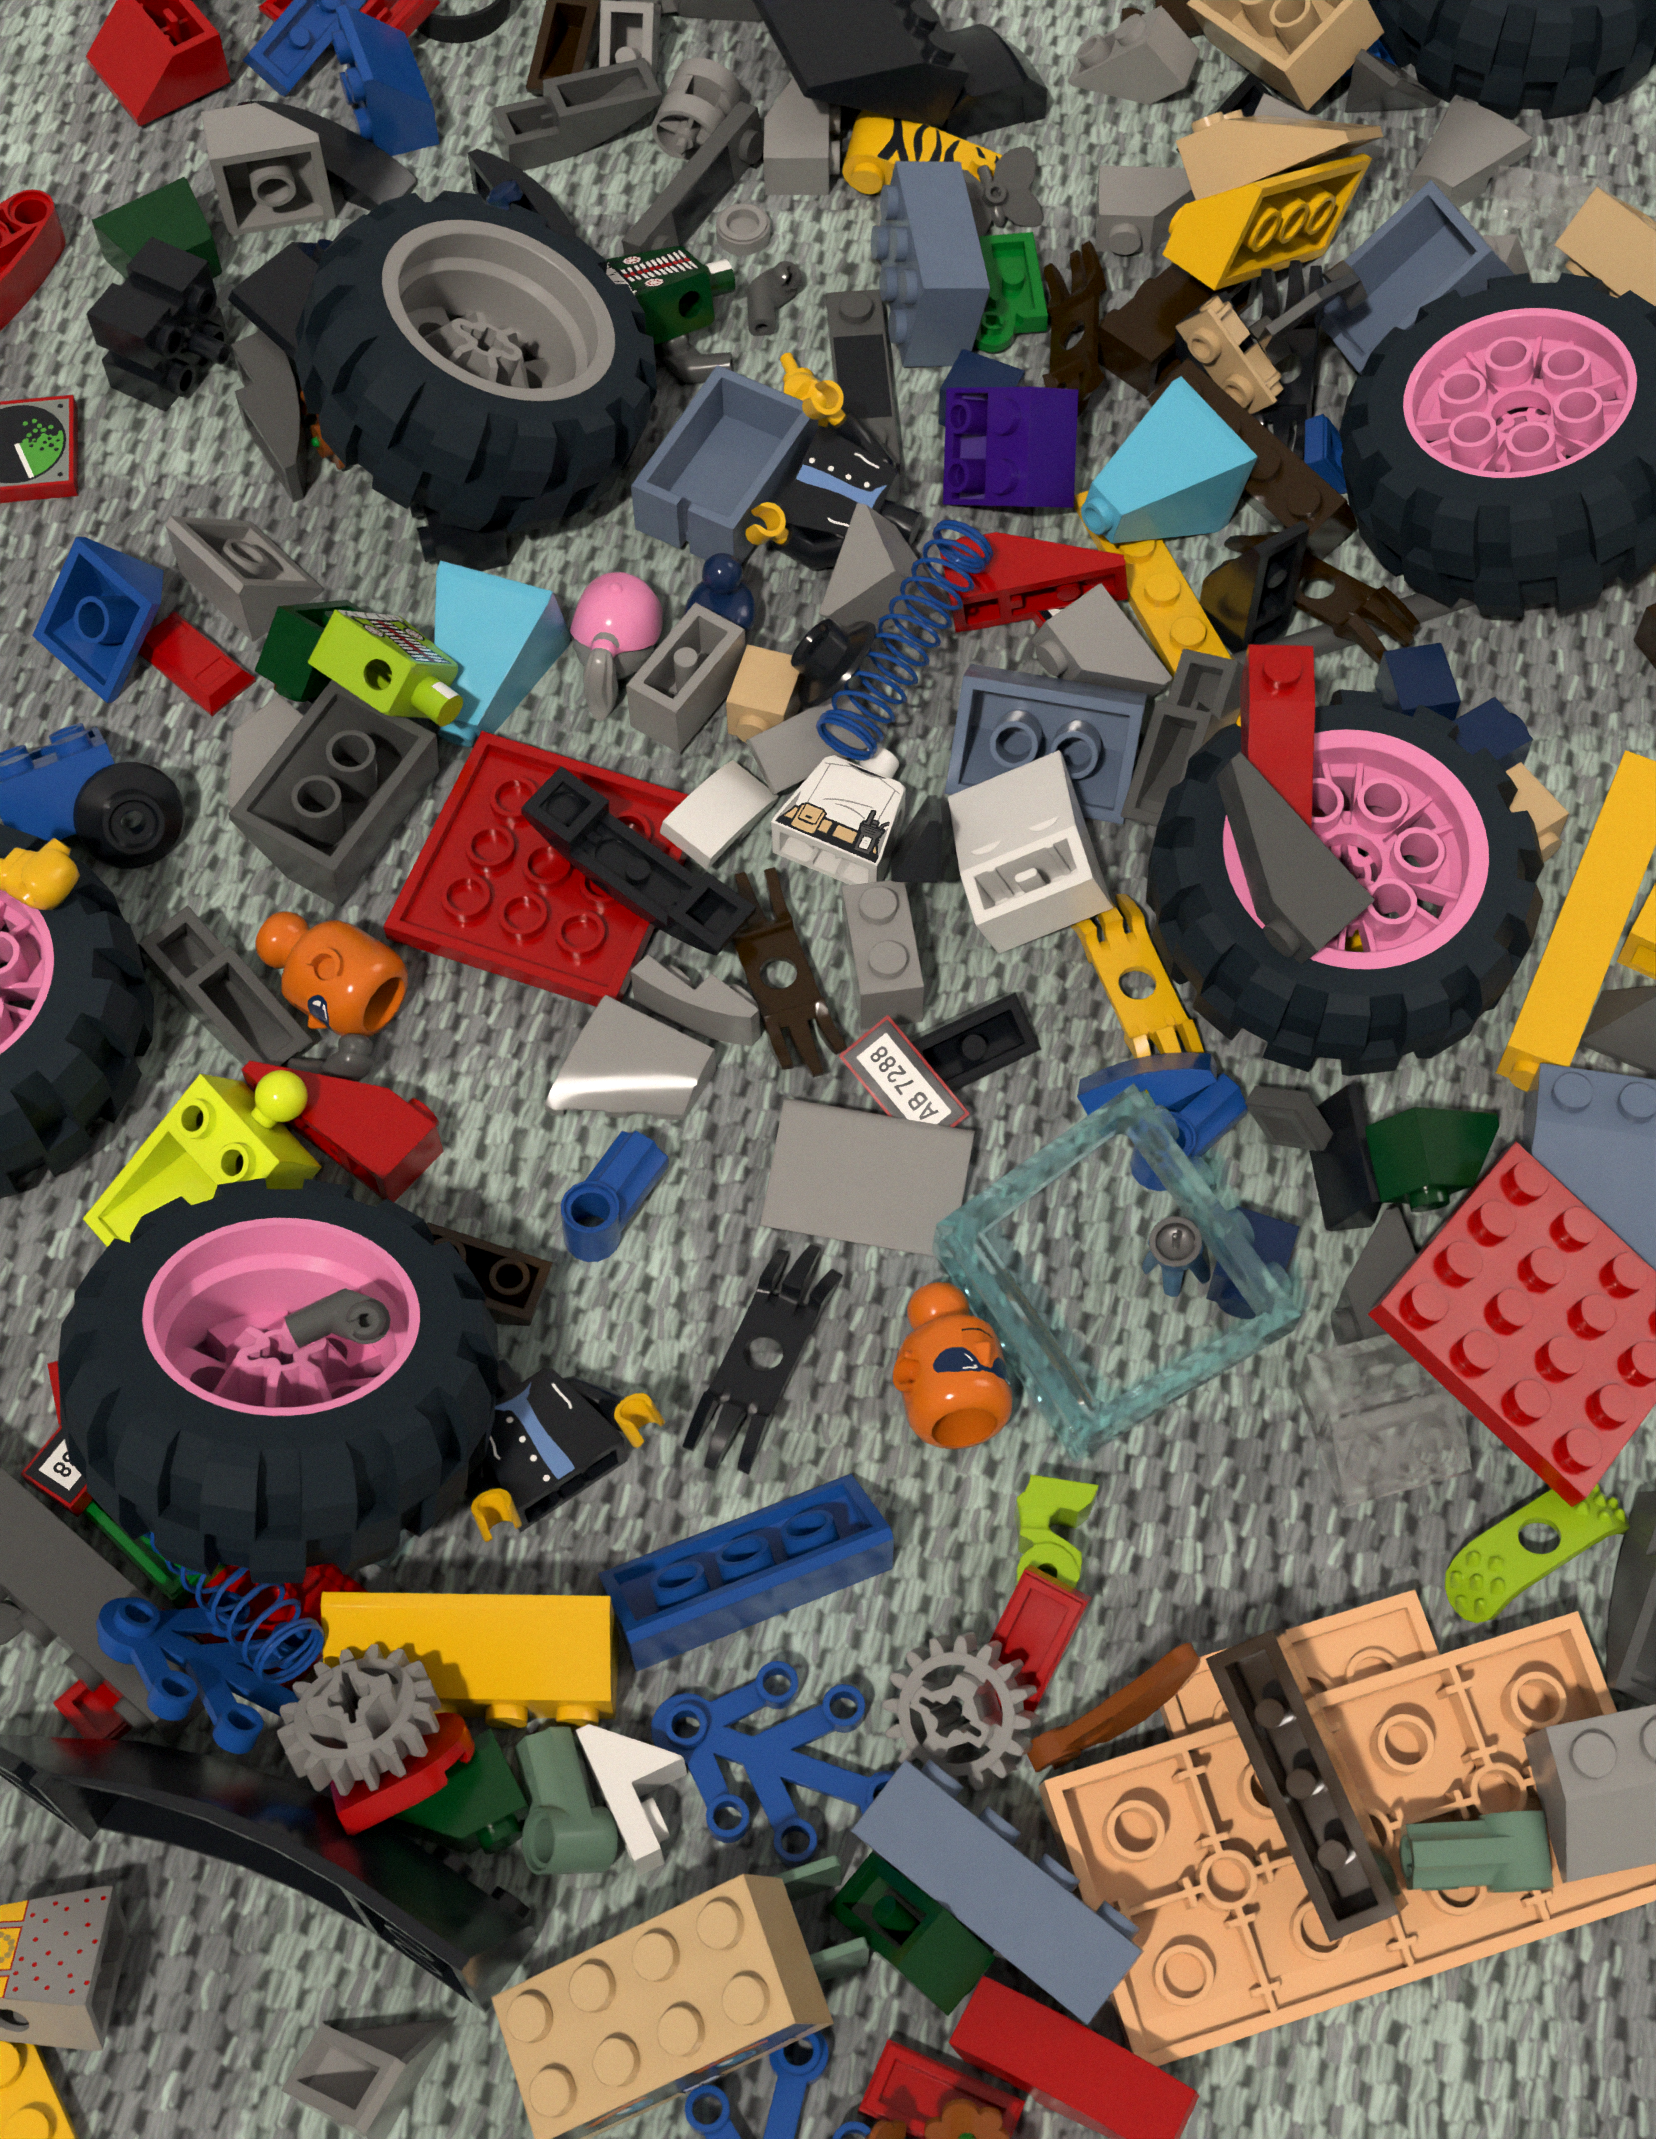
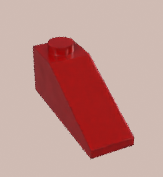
M1000 532L983 534L991 545L993 557L989 564L985 566L984 572L977 574L967 572L974 582V589L968 592L956 591L964 605L962 609L951 610L955 632H964L1035 618V612L1065 608L1099 583L1105 587L1115 602L1128 599L1124 555ZM963 536L954 540L974 550L982 559L985 558V554L979 545L969 537ZM952 546L954 549L963 553L964 555L973 557L966 551L955 546ZM940 552L941 559L947 560L946 557ZM942 565L944 578L958 586H969V582L960 573ZM947 592L950 605L957 606L958 601Z
M1248 644L1240 682L1242 754L1311 829L1315 728L1313 646Z
M249 1061L241 1069L247 1086L254 1093L259 1081L272 1071L286 1070L299 1076L307 1089V1104L298 1117L284 1123L383 1200L387 1198L395 1202L444 1152L437 1129L439 1126L437 1117L426 1105L415 1098H411L406 1102L386 1087L255 1061Z

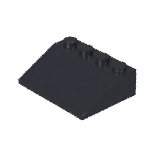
M752 0L804 97L942 128L970 74L957 51V45L949 38L939 21V15L931 8L927 0Z

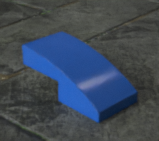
M1182 1052L1145 1056L1101 1069L1080 1079L1077 1097L1088 1117L1092 1118L1147 1089L1160 1111L1217 1082V1064L1209 1053Z

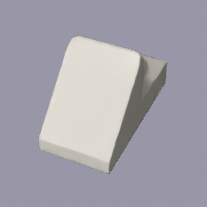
M590 1724L577 1729L576 1733L583 1754L608 1810L613 1815L617 1830L638 1876L665 1864L659 1845L660 1842L670 1838L665 1822L653 1797L640 1803L638 1798L687 1775L684 1757Z

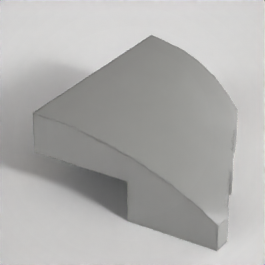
M1456 100L1449 105L1424 155L1418 163L1409 185L1418 192L1429 180H1432L1459 209L1486 192L1489 178L1528 155L1533 138L1506 118L1489 109L1470 102Z
M604 995L563 1064L544 1104L545 1110L553 1115L562 1116L565 1115V1110L605 1111L606 1117L628 1118L636 1113H646L656 1119L685 1120L716 1072L715 1049Z

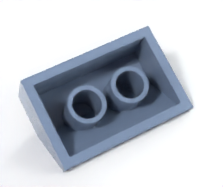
M970 664L962 680L945 794L953 795L1060 750L1083 818L1124 824V818L1120 815L1133 777L1148 693Z

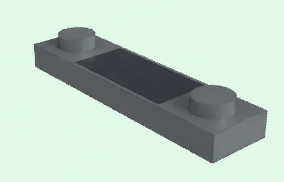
M741 101L737 103L621 240L625 256L673 246L683 247L748 168L760 159L764 150V135L761 129L758 107Z
M880 290L826 293L833 380L842 389L844 395L841 409L849 408L873 432L894 460L895 469L899 472L900 476V456Z

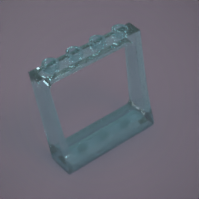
M1134 1083L937 1223L932 1246L933 1254L952 1283L961 1289L968 1299L969 1308L975 1317L988 1322L1000 1340L1004 1360L1074 1463L1093 1454L1157 1412L1295 1330L1301 1314L1289 1299L1293 1296L1294 1291L1291 1280L1285 1270L1275 1261L1267 1264L1263 1263L1251 1246L1255 1241V1236L1246 1216L1237 1208H1232L1226 1212L1213 1194L1217 1184L1209 1165L1200 1156H1194L1191 1159L1187 1158L1175 1141L1179 1138V1130L1172 1114L1161 1104L1151 1108ZM1123 1134L1132 1140L1188 1220L1198 1227L1203 1241L1256 1313L1257 1318L1114 1400L1103 1402L1093 1395L984 1234L1112 1136Z

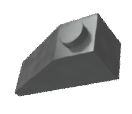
M1239 752L1218 774L1216 780L1256 915L1265 925L1263 931L1267 940L1279 953L1286 957L1293 956L1302 965L1372 904L1375 899L1249 760Z

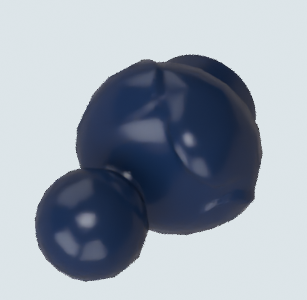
M717 553L705 561L702 568L703 581L697 584L690 593L685 605L684 615L696 602L745 629V634L752 629L756 617V603L751 590L742 582L743 569L738 559L727 553Z

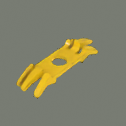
M1116 894L1115 899L1131 932L1125 934L1123 917L1113 902L1112 909L1097 914L1105 937L1104 941H1098L1097 927L1089 918L1070 925L1082 943L1088 962L1093 964L1124 1031V1041L1134 1059L1151 1056L1148 1044L1149 1039L1156 1045L1160 1054L1182 1053L1175 1031L1178 1032L1187 1052L1204 1053L1194 1021L1189 1019L1184 1012L1150 940L1144 915L1127 894ZM1131 971L1144 972L1153 979L1155 990L1149 997L1144 999L1130 998L1121 991L1119 987L1120 978Z

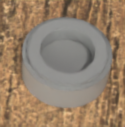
M748 203L731 205L722 210L717 217V241L725 251L740 256L755 254L764 249L770 240V219L767 213L756 205Z

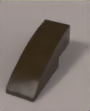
M546 0L526 83L528 93L543 95V80L594 68L600 45L601 0Z

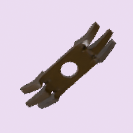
M1090 240L1081 245V252L1075 250L1070 253L1072 273L1071 294H1069L1056 266L1050 263L1043 267L1051 296L1050 302L1046 306L1047 313L1051 316L1049 373L1043 375V380L1047 388L1064 389L1063 382H1065L1067 389H1078L1077 418L1085 410L1090 396L1105 377L1098 364L1099 299L1107 291V286L1098 255ZM1084 324V333L1079 342L1072 348L1064 350V344L1070 332L1077 326Z
M1260 532L1251 536H1230L1224 542V546L1230 550L1245 553L1280 532ZM1304 552L1293 606L1333 627V633L1336 637L1356 642L1379 665L1383 651L1387 650L1367 623L1380 628L1407 647L1414 641V636L1411 632L1414 633L1420 627V622L1386 586L1383 585L1379 589L1373 588L1308 552ZM1234 559L1223 561L1222 564H1228ZM1322 578L1330 581L1335 589L1327 597L1310 598L1302 593L1300 587L1307 580Z
M773 867L764 870L768 897L774 920L769 922L764 916L745 871L735 874L738 894L756 906V913L746 923L747 928L741 929L732 938L731 943L753 998L759 1007V1013L766 1030L771 1051L781 1070L793 1069V1063L780 1030L781 1028L788 1027L792 1044L805 1068L813 1078L824 1075L807 1020L815 1018L821 1039L835 1055L845 1051L847 1046L832 1021L824 997L820 995L794 930L793 919L786 906L776 869ZM773 961H785L795 968L797 976L795 981L788 987L782 989L771 988L764 984L760 978L763 967Z

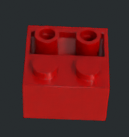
M116 0L86 55L89 66L139 127L231 82L220 34L192 0Z

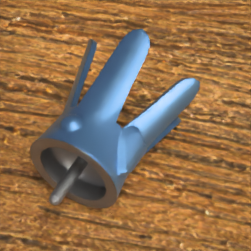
M1178 1216L1168 1217L1158 1222L1152 1229L1148 1240L1150 1250L1143 1261L1142 1269L1144 1273H1150L1159 1264L1162 1269L1164 1293L1171 1297H1177L1180 1294L1183 1273L1188 1268L1193 1272L1198 1281L1202 1284L1207 1283L1210 1280V1271L1202 1255L1205 1243L1202 1240L1198 1227L1192 1221Z

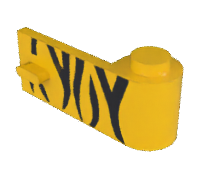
M863 110L856 117L842 173L846 182L857 191L864 194L881 193L883 185H890L896 161L961 162L962 170H968L980 181L977 169L983 165L989 166L993 179L996 162L1003 155L926 124Z

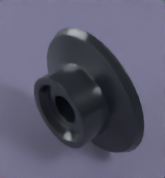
M825 619L815 625L804 636L791 658V665L804 676L798 690V698L802 707L813 708L834 695L852 677L867 656L874 641L876 628L873 623L858 621L842 629L833 620Z
M121 762L97 771L82 786L74 805V827L79 841L95 859L119 869H136L161 860L177 845L185 826V805L175 783L162 771L143 763ZM129 811L140 812L142 820L137 826L127 828L121 825V818L125 813Z

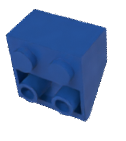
M348 5L335 7L340 30L331 32L339 64H347L345 72L339 73L346 102L348 105L357 103L359 109L353 110L358 134L368 141L371 140L374 145L390 156L440 144L434 106L406 34Z
M83 723L70 725L50 734L48 737L51 744L28 752L26 745H19L0 752V817L5 826L46 841H50L52 838L61 840L76 834L73 811L79 791L93 774L104 767L115 764L97 726L85 730Z

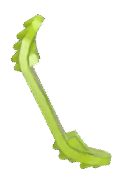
M1598 1483L1586 1499L1573 1507L1565 1502L1553 1489L1547 1491L1476 1537L1457 1554L1445 1572V1591L1449 1603L1464 1620L1480 1623L1495 1619L1520 1593L1588 1548L1603 1541L1606 1537L1617 1534L1624 1535L1630 1528L1625 1511L1618 1507V1500L1615 1497L1608 1498L1600 1491ZM1543 1523L1549 1525L1558 1533L1560 1543L1550 1553L1535 1554L1526 1550L1521 1545L1518 1535L1529 1524Z

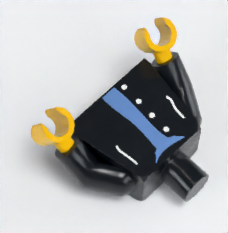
M823 380L816 383V389L826 398V408L821 407L814 398L809 397L803 400L802 409L805 415L811 419L820 420L826 418L829 421L828 428L819 425L781 507L774 503L765 502L751 510L754 516L761 518L766 523L767 530L760 525L753 524L746 529L747 540L755 545L765 544L772 540L777 551L811 570L834 567L856 504L861 503L868 505L896 525L908 545H911L919 531L922 512L897 503L901 490L899 472L895 469L894 460L873 432L849 408L841 409L844 395L837 383L832 380Z
M500 1359L495 1417L485 1459L468 1477L467 1489L464 1492L471 1506V1511L482 1539L485 1542L493 1540L490 1529L503 1521L513 1522L515 1529L518 1528L521 1533L628 1461L624 1438L619 1431L625 1434L633 1447L638 1448L644 1444V1439L638 1431L642 1426L648 1423H657L661 1427L665 1424V1420L652 1399L644 1393L626 1396L575 1375L562 1378L550 1367L541 1369L522 1382L505 1359Z

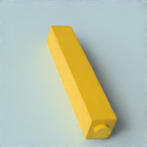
M1625 750L1497 1068V1074L1509 1078L1514 1086L1528 1092L1540 1063L1570 1067L1656 845V761Z

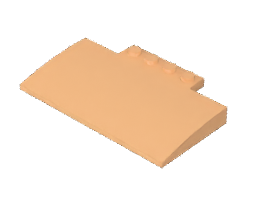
M1415 1589L1286 1630L1408 1901V1905L1399 1914L1332 1942L1328 1939L1205 1658L1226 1649L1199 1657L1201 1663L1193 1678L1182 1690L1159 1708L1170 1741L1044 1780L1038 1786L1064 1867L1080 1880L1073 1893L1095 1911H1097L1104 1900L1140 1928L1132 1941L1142 1948L1144 1952L1111 1995L1110 1999L1128 2050L1156 2067L1656 1901V1864L1562 1883L1548 1829L1547 1837L1554 1888L1502 1893L1487 1892L1486 1887L1408 1891L1405 1878L1401 1872L1399 1856L1401 1826L1419 1823L1477 1821L1480 1815L1499 1812L1543 1811L1523 1738L1545 1727L1617 1712L1578 1611L1441 1655L1438 1652Z

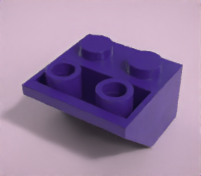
M1032 386L946 388L943 504L1074 508L1078 389Z

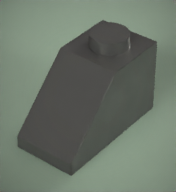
M1398 1207L1385 1210L1346 1280L1335 1310L1331 1312V1326L1335 1340L1341 1350L1350 1349L1356 1368L1410 1356L1404 1348L1368 1315L1370 1310L1416 1257V1252Z

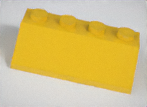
M1365 153L1253 182L1186 203L1176 212L1170 222L1168 232L1171 236L1162 255L1214 291L1261 276V269L1272 268L1275 272L1289 267L1290 261L1300 260L1303 263L1322 257L1326 253L1372 158Z
M322 1592L321 1625L325 1634L323 1663L330 1668L340 1665V1654L345 1649L351 1651L354 1659L364 1658L365 1652L371 1644H378L384 1659L397 1648L403 1649L409 1663L421 1661L434 1686L441 1704V1708L434 1711V1713L450 1712L456 1713L461 1717H485V1724L502 1729L525 1727L528 1724V1718H556L557 1726L571 1727L572 1730H577L588 1724L598 1727L599 1719H616L620 1637L610 1596Z

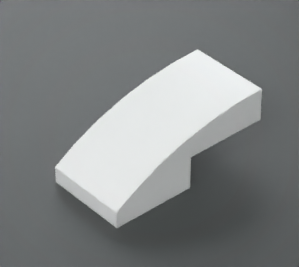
M732 760L712 774L663 820L659 833L708 870L736 839L741 841L774 806L780 796L777 794L772 795L767 786Z

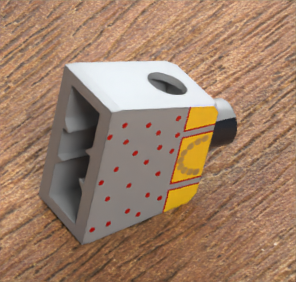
M114 1886L95 1887L0 1906V2041L88 2051L103 2050L129 1937V1927Z

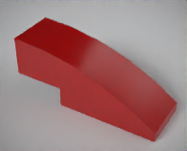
M984 1975L979 1981L948 2042L964 2062L1029 2093L1035 2102L1110 2139H1180L1200 2097L1196 2090L1113 2041Z

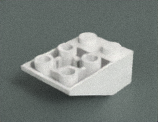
M1060 750L948 796L959 872L973 918L978 929L998 954L1113 908Z

